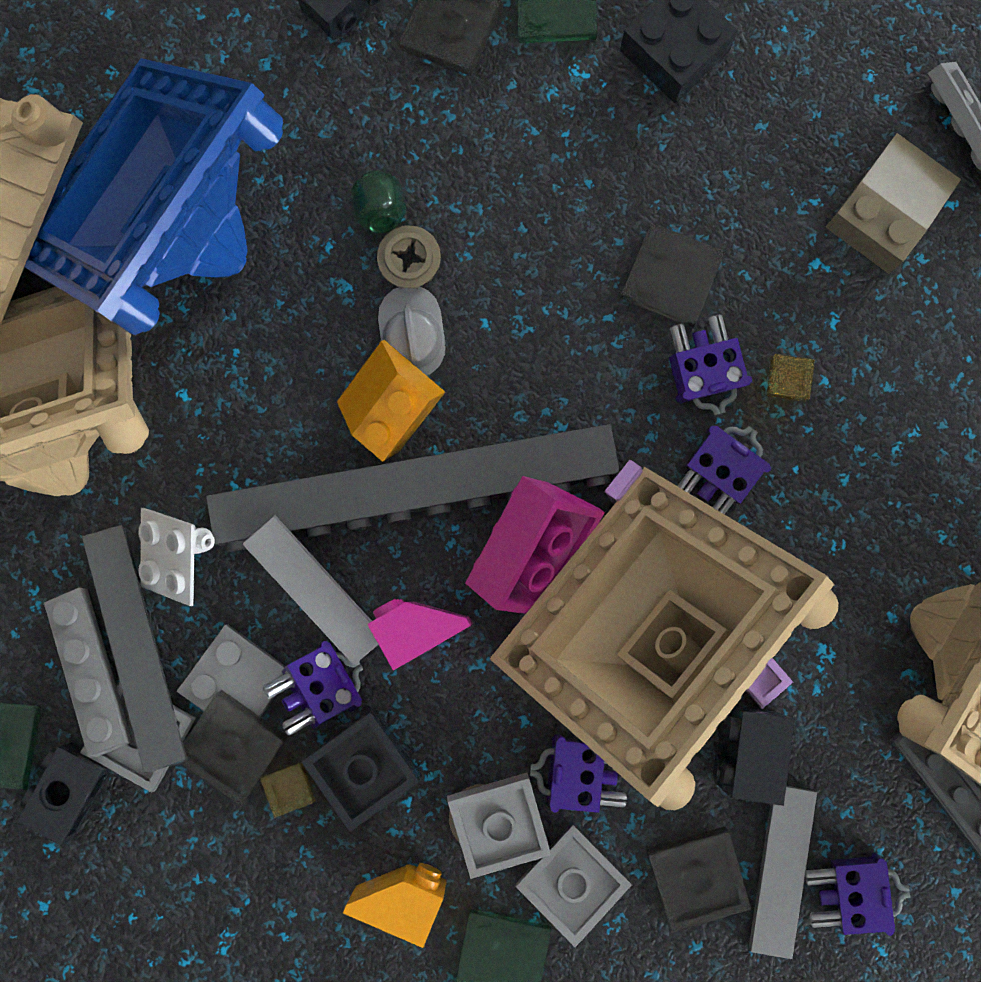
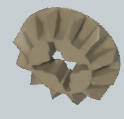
M410 225L395 228L382 239L377 252L379 269L386 281L391 282L400 289H418L421 285L431 282L440 268L441 254L439 245L435 238L423 228ZM415 243V255L422 262L412 263L410 268H407V271L404 272L403 260L398 258L397 255L407 254L409 249L412 248V244Z

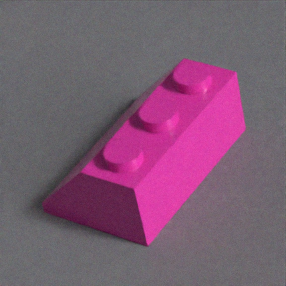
M522 476L518 485L513 490L499 521L493 527L492 534L482 553L475 561L465 584L496 610L526 614L596 528L605 512L548 482Z
M393 599L374 610L373 614L376 619L367 625L391 668L395 670L468 628L473 622L469 616L417 602H404L402 599Z

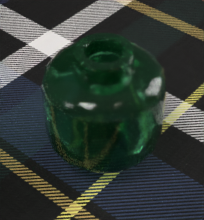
M376 170L369 171L352 186L351 200L356 220L362 227L375 233H386L395 229L406 215V203L402 187L395 176Z

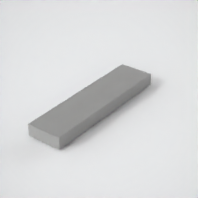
M276 515L243 542L246 549L353 665L358 663L378 645L367 625L372 620Z
M786 786L784 806L770 804L748 947L753 953L793 959L817 792L814 790Z

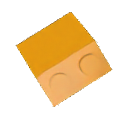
M382 340L338 399L337 403L351 435L383 462L401 451L444 395L445 391L387 341Z
M419 863L418 867L408 864L357 885L345 906L343 914L423 948L443 901L447 880L440 877L442 872L433 866L425 863Z

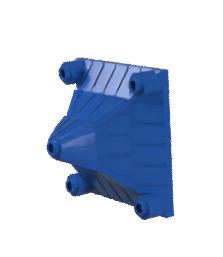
M140 58L64 169L24 268L50 285L56 286L84 303L128 333L137 335L141 332L149 331L157 323L160 312L158 310V299L143 289L145 285L153 287L185 274L228 278L243 269L247 259L248 247L239 208L235 205L240 154L237 152V149L242 140L254 151L274 147L283 134V118L263 100L265 94L250 82Z

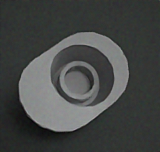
M399 287L393 289L384 297L379 307L378 323L381 341H387L428 376L440 366L445 356V336L441 310L437 299L422 287L418 289H400Z

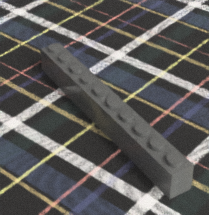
M611 424L213 494L206 496L212 536L215 540L214 544L227 546V552L245 550L246 547L243 545V542L274 515L282 521L292 534L307 531V537L311 538L332 534L331 527L347 524L348 531L371 527L372 519L387 517L388 523H397L411 520V512L427 510L428 516H437L451 513V505L467 503L468 509L482 508L492 505L491 498L507 496V501L509 502L511 494L522 476L548 482L569 492L572 491L570 484L587 482V488L611 484L610 477L617 476L620 471Z

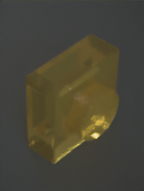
M774 354L771 357L766 396L808 401L811 394L815 360Z
M302 762L260 778L274 818L316 801Z

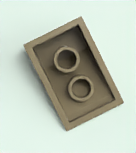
M896 133L825 227L889 274L904 262L928 230L961 179Z

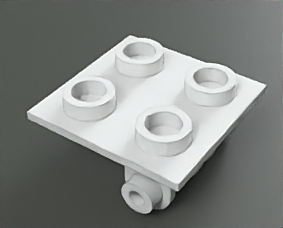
M141 508V524L139 526L141 563L138 570L141 579L140 586L188 606H193L194 554L206 552L214 546L215 540L212 533L206 528L196 529L195 525Z

